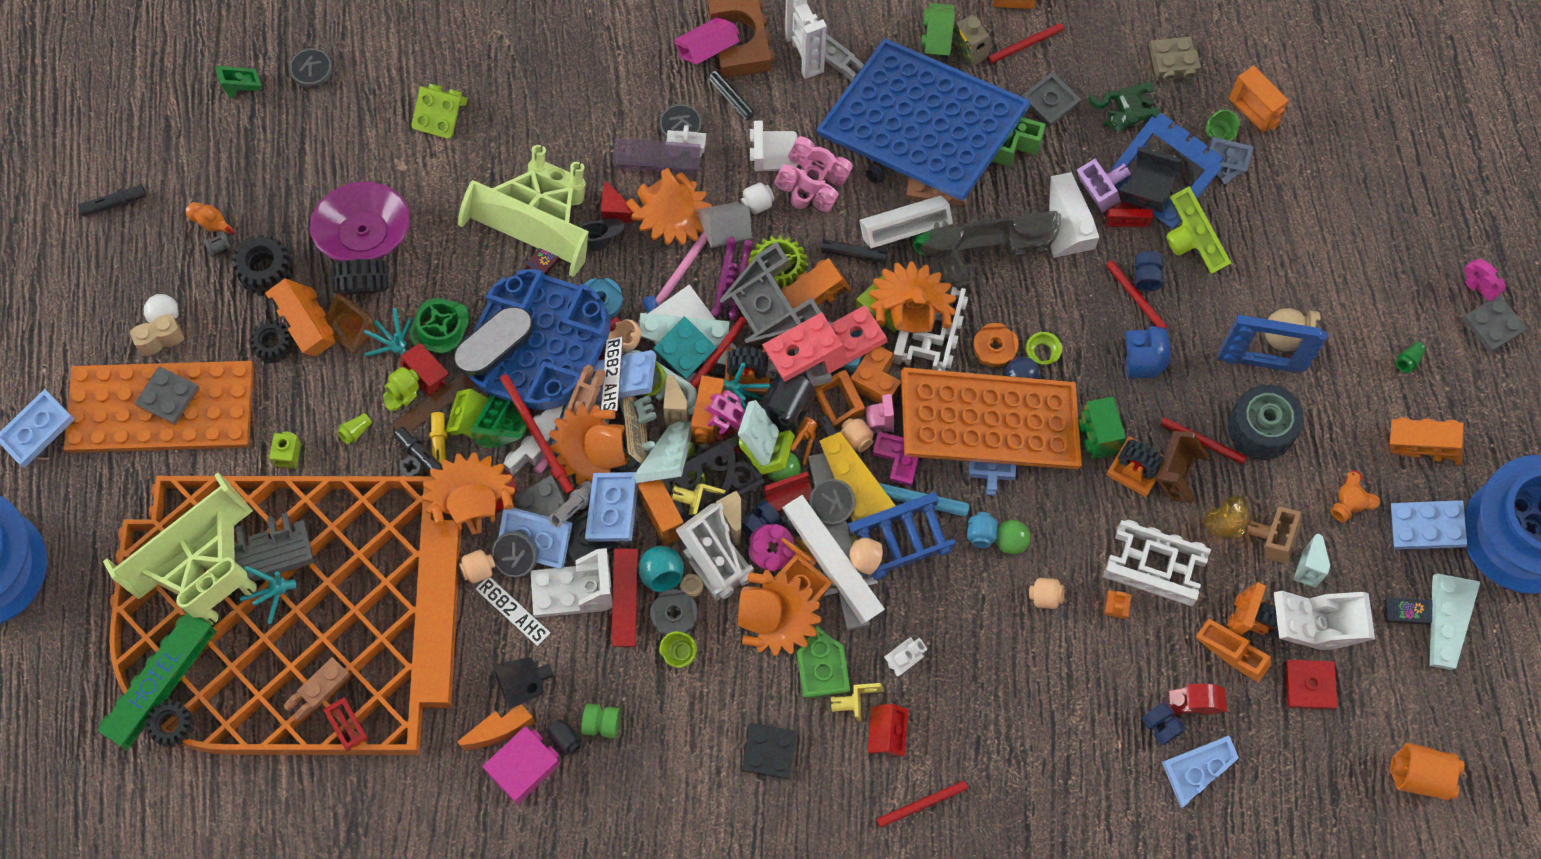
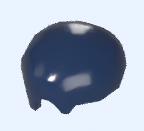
M1016 357L1008 362L1005 368V376L1040 379L1038 365L1029 357Z

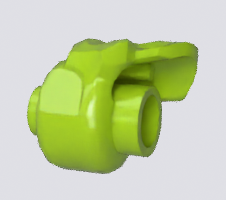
M404 367L398 368L389 375V381L384 385L387 392L383 394L386 408L393 412L402 405L408 406L417 396L416 391L419 388L417 381L419 377L413 369L408 370Z

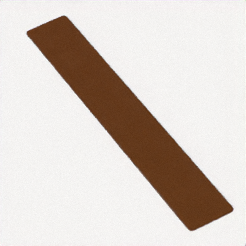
M462 373L392 423V426L396 430L404 427L410 432L430 418L431 413L438 412L455 400L457 391L470 389L476 384L469 376Z

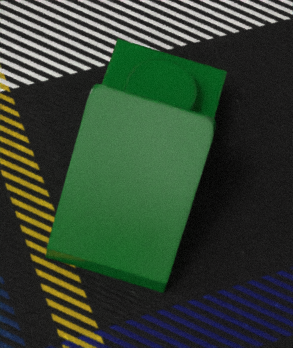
M228 66L215 67L220 85L231 99H233L238 90L258 91L261 87L256 69Z

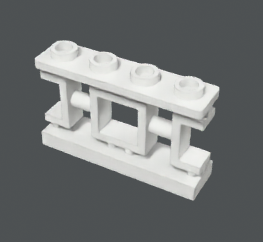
M786 0L785 40L786 42L792 41L793 48H797L802 58L801 73L804 79L824 72L827 26L824 20L817 21V15L812 14L807 0Z
M952 287L951 295L958 299V304L951 327L948 329L942 327L940 336L927 332L913 333L912 339L923 341L921 348L910 345L907 354L904 351L909 332H899L893 355L894 364L901 365L902 362H905L906 365H910L912 356L933 360L932 370L941 369L946 371V368L951 369L954 356L950 355L951 348L956 349L959 336L955 335L956 329H961L963 316L959 315L961 309H966L968 297L964 296L966 289L961 288V291H959L957 288ZM936 312L935 320L942 321V314ZM944 338H948L943 362H940V352L930 350L931 343L943 346Z
M1121 520L1115 539L1126 542L1121 558L1110 555L1103 577L1193 606L1197 601L1201 584L1190 581L1194 564L1205 567L1211 549L1206 548L1204 544L1199 542L1191 543L1185 541L1178 535L1169 536L1163 534L1159 529L1153 527L1145 528L1139 526L1137 522L1132 520ZM1133 537L1146 541L1143 551L1130 547ZM1149 550L1170 556L1166 573L1145 566ZM1178 552L1190 555L1187 566L1175 562ZM1127 556L1140 560L1137 571L1124 567ZM1172 571L1184 574L1182 585L1169 582Z

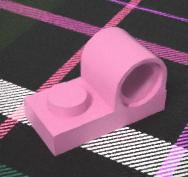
M882 395V403L870 405L865 409L867 425L873 433L894 432L892 395Z

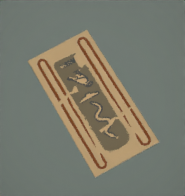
M634 396L624 397L623 405L628 453L642 464L649 455V451L645 452L642 447V442H647L646 423H639V415L633 403L638 399Z

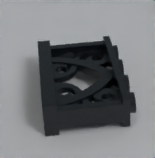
M734 432L687 457L681 477L661 479L671 496L673 492L669 482L672 480L681 488L694 491L695 486L702 478L701 465L704 463L714 470H726L723 482L719 488L726 490L725 494L718 495L703 490L697 514L710 504L716 503V501L737 491L739 496L746 492L748 494L759 490L761 488L760 485L765 481L749 457L741 450L738 432ZM738 446L745 462H735L734 447ZM721 456V463L726 462V465L717 466L715 464L716 457ZM742 466L749 470L750 477L747 482H738V477L744 474L738 471L735 472L736 467ZM690 471H695L696 478L691 484H689L688 482L691 481L693 478H689L688 473ZM731 484H732L734 487H736V488L732 489L731 491H729V489H730V487H731ZM703 499L712 500V501H710V502H708V503H706V504L704 505V500H703ZM672 500L684 523L695 516L689 515V511H685L682 508V502Z

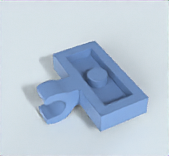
M969 461V477L987 479L986 495L995 496L997 479L1015 480L1016 465Z

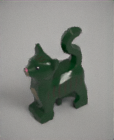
M1151 82L1139 83L1132 87L1122 88L1119 91L1107 92L1101 101L1096 100L1093 94L1088 97L1090 105L1096 109H1103L1108 106L1111 99L1116 101L1121 112L1109 110V117L1102 125L1109 126L1117 134L1122 133L1126 127H1137L1148 122L1152 116L1157 118L1161 113L1157 107L1150 108L1154 103L1146 96V92L1151 93L1154 91Z

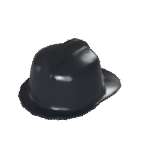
M608 218L593 222H583L576 226L589 231L587 250L599 251L608 246L612 237L617 236L624 230L625 224L620 219Z

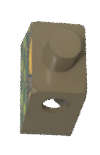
M971 15L957 22L953 29L952 41L969 65L973 67L988 59L990 37L981 25L980 20L975 15Z

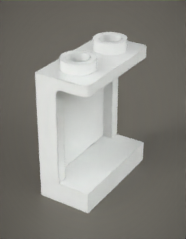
M735 548L742 574L723 588H713L689 550L685 549L683 551L684 559L695 574L702 579L703 584L716 601L720 598H728L734 592L733 589L740 584L742 586L748 584V573H754L753 566L748 565Z

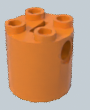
M1405 743L1392 757L1390 773L1397 790L1422 796L1437 797L1444 801L1458 797L1459 785L1457 783L1459 775H1462L1464 771V761L1459 760L1456 753L1441 752L1434 748Z

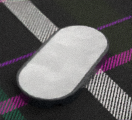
M508 307L495 313L457 346L454 352V361L459 371L467 376L476 374L481 376L497 367L531 337L533 321L530 314L519 307Z

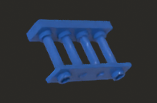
M936 492L848 523L851 537L857 535L860 539L870 538L869 533L871 529L876 527L882 529L894 561L883 565L879 564L872 574H866L867 579L873 578L878 580L887 576L886 572L935 554L943 556L952 552L951 548L955 547V540H945L934 512L935 506L938 505ZM920 511L923 514L925 513L937 545L924 549L912 519L914 517L913 514ZM898 519L904 522L915 553L902 557L891 529V522Z

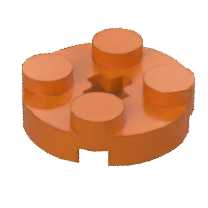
M990 323L983 326L976 334L973 342V350L980 364L990 367L1007 365L1008 362L1014 359L1018 350L1016 334L1000 323ZM993 341H997V344H1001L1002 347L994 349L990 345H992Z

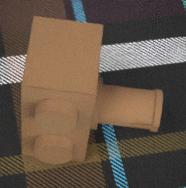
M1278 506L1271 526L1251 520L1247 535L1267 539L1265 545L1266 559L1289 564L1302 525V513Z

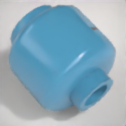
M978 512L977 515L972 516L968 520L967 539L975 547H989L997 539V520L987 512Z

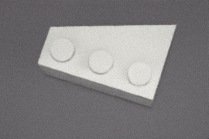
M722 502L710 504L676 529L681 540L713 588H723L742 574L734 545L731 544L728 534L730 530L728 524L725 523Z

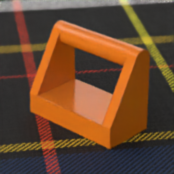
M846 370L832 376L831 382L815 387L817 392L816 398L825 416H829L835 428L841 426L850 418L854 420L864 416L865 407ZM839 385L851 410L836 419L824 391Z

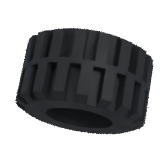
M258 235V238L254 239L252 236L249 237L248 242L245 240L241 242V248H236L235 252L237 255L232 257L234 262L232 266L240 283L250 293L255 294L257 292L258 296H263L265 292L283 279L291 280V272H293L292 260L285 246L277 238L273 239L269 235L264 238L263 235ZM265 259L273 260L272 265L268 269L253 271V267L259 261Z
M353 259L338 261L331 265L334 293L344 295L384 292L389 289L388 262L385 260Z

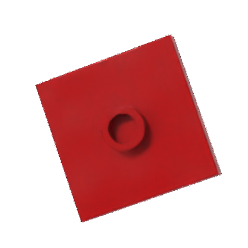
M1285 661L1288 708L1337 709L1334 661Z

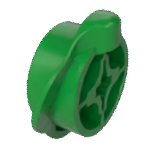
M433 298L425 301L418 308L414 322L410 327L411 344L416 346L418 343H421L428 351L438 354L453 351L461 343L469 323L467 307L464 304L442 298ZM431 317V319L425 323L426 325L422 326L425 320ZM454 326H456L455 330L452 333L448 334V331H450L451 329H453Z

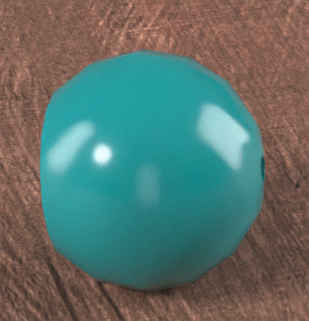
M662 545L650 548L642 555L638 565L640 580L653 591L664 592L671 590L680 583L684 574V564L681 556L677 551L668 546Z

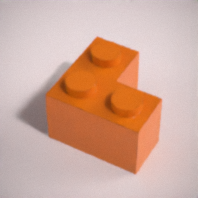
M881 346L868 352L851 377L857 393L877 404L882 403V395L886 394L892 395V403H894L899 393L901 381L887 374L893 365L892 352Z

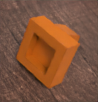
M1108 590L1104 615L1127 619L1129 617L1131 594Z

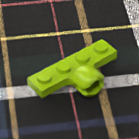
M1190 186L1170 196L1169 198L1182 220V225L1170 231L1166 236L1172 251L1176 255H1182L1192 249L1198 250L1210 274L1231 264Z

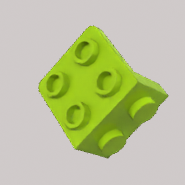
M429 83V87L420 86L411 124L412 128L440 137L451 138L459 106H466L468 97L461 96V91L449 89V92L441 90L442 86Z
M791 430L778 433L770 463L763 466L760 465L741 438L739 439V446L763 475L785 469L795 436Z

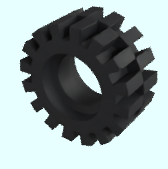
M270 319L266 320L267 324L265 325L261 321L259 322L261 327L258 328L255 325L253 327L255 332H250L251 338H249V343L253 352L263 362L267 360L268 363H272L274 359L277 363L280 362L279 357H282L284 360L287 358L285 353L290 354V348H293V339L290 332L282 322L279 324L278 320H274L273 323ZM277 335L279 343L272 348L263 346V341L266 337Z
M168 700V703L160 702L161 706L159 707L154 705L152 707L154 709L153 713L149 711L147 715L150 718L145 720V724L148 725L145 728L150 738L163 747L169 745L171 748L176 747L175 744L177 743L179 745L183 744L182 740L184 738L186 740L190 738L188 733L193 732L191 725H194V720L191 718L193 716L186 707L172 700ZM169 715L176 716L179 721L177 728L169 733L163 732L161 729L162 720Z

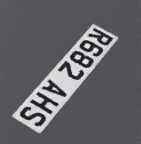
M622 337L606 340L604 365L606 376L603 382L601 410L617 411Z
M485 579L476 588L483 597L537 646L550 634L541 623L493 579Z

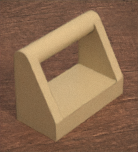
M673 375L666 377L663 407L665 425H672L679 421L688 422L687 400Z
M737 491L716 501V503L722 502V512L725 523L728 524L730 530L728 531L730 540L734 545H739L741 543V498Z

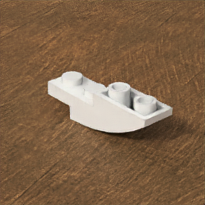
M566 404L558 408L545 410L541 415L538 414L533 418L549 446L554 440L549 436V432L558 429L554 420L562 418ZM527 436L515 452L512 451L506 456L503 463L504 468L514 476L527 462H530L535 467L543 457V453L534 437Z

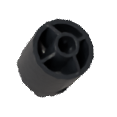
M778 373L771 383V387L767 390L760 406L765 410L772 423L777 426L779 433L791 430L794 434L799 429L817 392L810 381L801 374L784 382Z

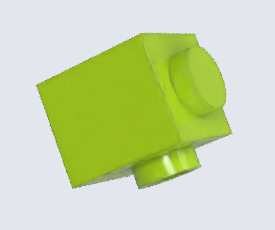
M292 432L274 433L269 460L274 467L297 468L301 442L297 435Z

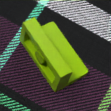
M472 389L457 391L445 432L451 436L464 434L473 439L471 428L489 398Z

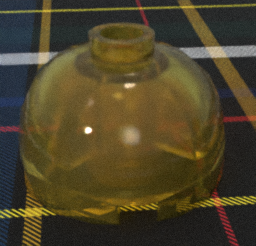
M1239 495L1226 499L1221 503L1223 506L1218 509L1213 508L1204 517L1202 522L1214 536L1223 539L1231 537L1237 539L1246 532L1245 527L1250 520V511L1246 502Z

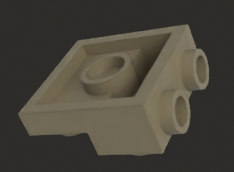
M1191 37L1152 40L1149 42L1156 81L1164 80L1168 82L1174 79H1193L1198 77L1201 65L1198 52L1194 50Z

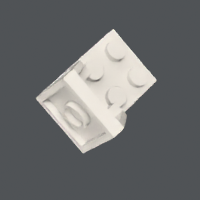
M607 548L597 549L577 559L576 566L563 567L562 569L531 570L534 618L599 612L612 608L611 574Z
M1285 591L1274 592L1279 639L1319 650L1338 649L1375 639L1369 593L1325 594L1309 599Z

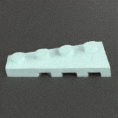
M640 313L639 327L641 329V338L659 343L683 317ZM686 317L716 347L729 332V321ZM727 349L716 363L726 365Z
M679 421L668 426L634 474L636 483L682 476L692 437L691 422L684 423Z
M1438 573L1433 575L1430 666L1449 670L1457 667L1480 581Z

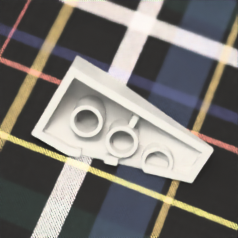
M1072 172L1051 176L1047 239L1053 258L1094 250L1099 240V235L1093 217Z

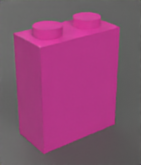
M717 17L674 39L681 58L694 64H698L740 41L737 36L739 31L736 25Z
M526 726L482 766L485 772L516 805L520 804L560 766L557 759L559 754L551 746L546 748L541 743L543 740L542 736L534 728L530 731Z

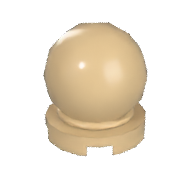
M1284 308L1271 314L1268 320L1316 327V320L1320 321V313L1309 310L1306 316H1304L1298 310ZM1265 333L1268 343L1275 349L1283 352L1297 350L1303 341L1300 338Z

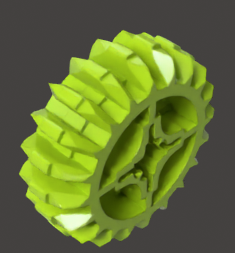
M771 235L770 241L763 238L762 245L758 243L755 245V250L751 251L749 264L758 253L777 242L782 251L786 253L785 255L791 263V267L795 266V268L786 275L784 274L786 270L773 278L779 288L787 285L790 286L799 275L806 273L805 270L808 269L807 255L803 254L804 249L803 247H798L797 241L791 243L790 237L783 240L781 235L778 239H774Z

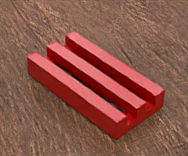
M345 697L323 709L347 752L352 747L360 745V742L368 740ZM343 705L360 734L359 737L356 738L339 706ZM334 709L352 741H346L331 714V711Z

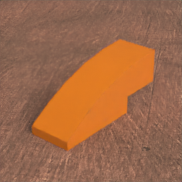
M1211 619L1206 621L1196 635V639L1218 657L1258 683L1271 666V656L1250 645L1249 640Z
M520 704L502 718L496 711L493 712L457 742L463 750L491 746L515 736L525 726L528 728L535 722L530 713Z

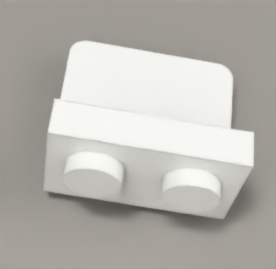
M754 121V129H750V142H754V148H750V161H754V171H780L783 164L797 168V165L788 158L797 139L796 132L763 131V121Z

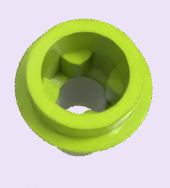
M363 413L341 424L337 433L346 444L355 443L367 427L372 424V421Z

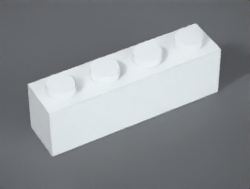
M941 195L859 220L863 240L870 248L953 224L950 205Z

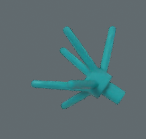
M393 308L392 312L396 330L394 338L377 320H374V324L389 340L368 330H364V333L388 346L366 352L364 355L367 357L390 350L394 353L398 352L400 355L407 352L408 350L405 347L407 343L404 339L413 319H408L401 334L397 309Z
M741 363L734 380L729 382L724 379V389L740 397L741 406L746 410L747 405L744 402L746 399L744 395L762 400L763 397L744 389L770 388L771 384L738 383L745 368V363Z
M245 566V571L269 581V588L251 593L248 596H241L240 601L261 596L253 601V605L256 606L274 595L267 621L268 624H271L280 594H285L286 590L296 589V581H285L284 578L280 577L278 571L275 572V578Z

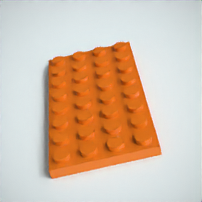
M253 361L72 366L67 411L75 420L66 427L64 451L66 453L249 448L254 363ZM159 366L197 384L200 388L176 425L162 420L134 404Z
M905 367L902 369L904 456L1079 469L1082 467L1076 382Z

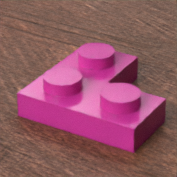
M878 432L872 455L894 460L889 481L911 487L919 457L904 456L903 437Z

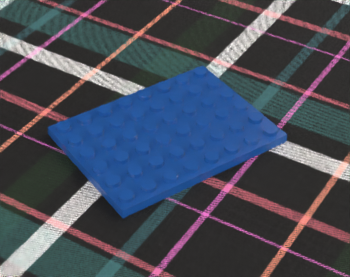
M884 38L816 131L818 136L964 201L1030 107V100Z

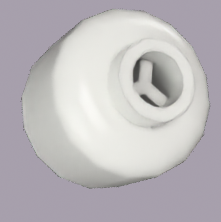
M759 182L744 189V198L741 199V203L750 208L751 213L758 214L772 207L774 195L769 185Z

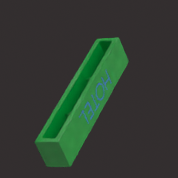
M187 612L179 617L174 630L170 635L163 638L159 650L155 655L153 654L148 658L145 664L146 667L132 679L131 687L117 699L115 708L101 720L100 728L97 731L128 751L147 726L145 720L150 718L147 715L148 712L153 713L154 709L152 707L154 705L159 707L161 706L160 702H165L217 631L207 622L200 618H194Z

